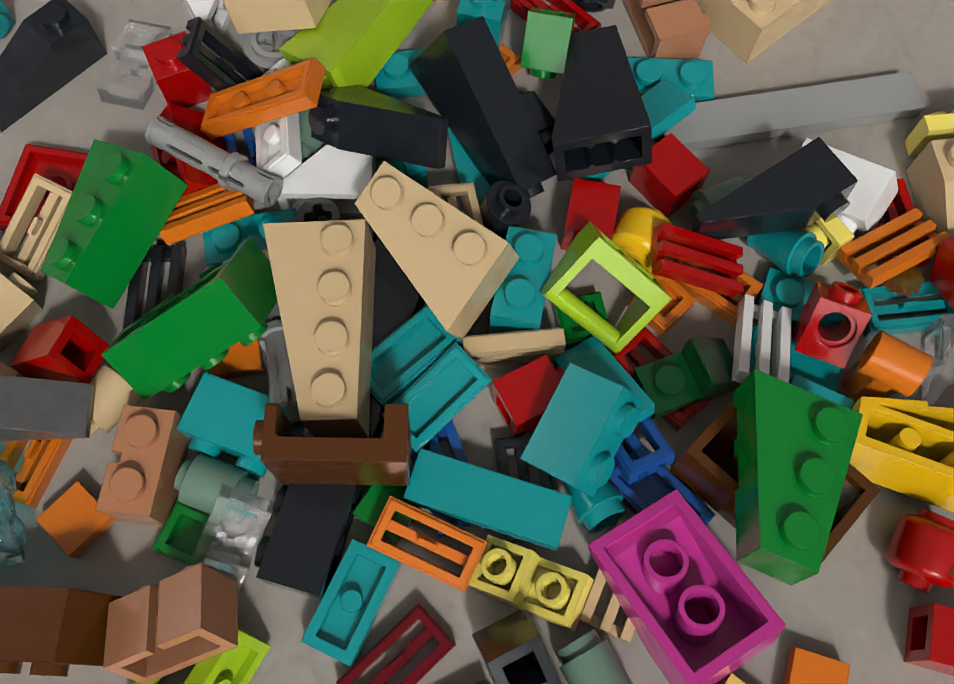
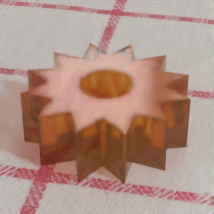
M915 265L885 281L882 286L890 288L889 293L896 292L898 297L902 293L910 297L911 293H918L925 279L921 277L922 271L915 270Z

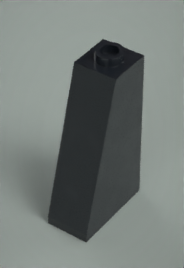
M484 16L443 31L409 65L414 76L441 116L449 118V128L490 186L498 181H510L523 188L529 198L544 192L545 190L541 182L555 176L556 170Z
M616 25L573 33L571 36L552 133V147L558 182L652 163L651 123Z

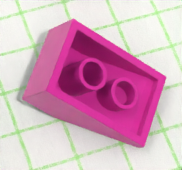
M677 489L588 544V549L606 581L635 627V631L650 657L669 684H716L774 644L786 626Z

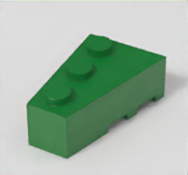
M250 236L237 245L238 249L227 262L216 269L210 265L198 274L200 280L176 296L172 293L122 330L101 354L144 401L162 389L167 394L172 393L190 378V372L201 366L204 370L214 367L228 354L229 347L239 341L243 346L249 345L267 330L268 325L265 321L277 302V295L270 261Z

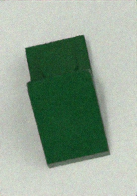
M690 338L681 352L635 368L631 375L635 382L655 403V412L650 416L652 420L736 389L741 384L731 380L733 357L724 339Z

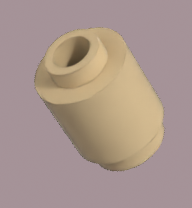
M103 364L90 382L95 387L90 435H93L98 429L108 434L119 423L123 405L135 406L142 399L111 365L106 366Z

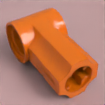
M881 330L870 341L860 360L846 371L840 385L844 388L847 397L854 400L853 405L862 396L890 398L898 392L905 397H909L918 389L927 376L933 362V357Z

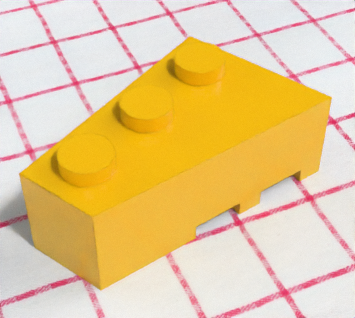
M862 396L851 408L863 414L850 464L874 484L954 513V408L928 406V401Z

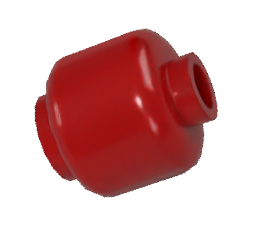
M922 508L919 509L917 515L907 514L901 516L885 551V558L889 564L900 569L896 580L927 594L930 593L933 585L944 589L954 587L953 520Z

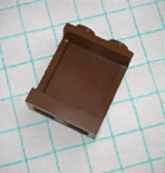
M266 403L264 420H256L253 430L254 454L261 455L260 460L280 484L410 486L412 431L409 404H385L383 439L294 437V429L279 403Z

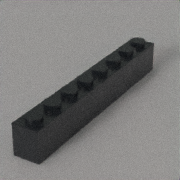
M374 230L372 239L376 248L372 349L419 312L425 304L424 299ZM370 394L369 438H381L384 429V418L381 414L385 410L372 394ZM308 430L307 436L300 435L299 437H313V435ZM283 484L274 502L273 514L278 517L271 536L265 535L256 551L254 566L259 568L256 578L267 584L322 600L339 566L354 520L352 513L360 502L365 485Z

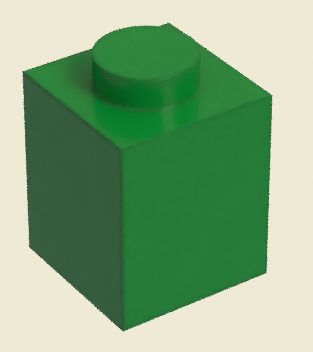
M532 7L528 11L520 67L530 68V75L538 78L554 79L556 73L564 74L576 13Z

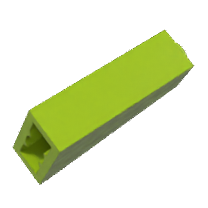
M337 0L327 8L316 28L300 30L278 49L283 58L293 65L316 58L326 68L321 89L353 85L367 88L428 10L433 0Z

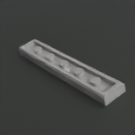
M908 71L695 103V111L659 138L662 140L672 133L687 149L693 151L918 117L925 106L912 74Z

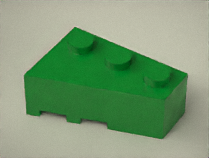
M94 139L51 247L47 252L41 272L81 294L114 309L188 185L145 153Z
M754 369L733 392V408L737 409V438L734 440V457H738L739 488L735 490L736 561L788 585H793L818 574L820 571L863 414Z

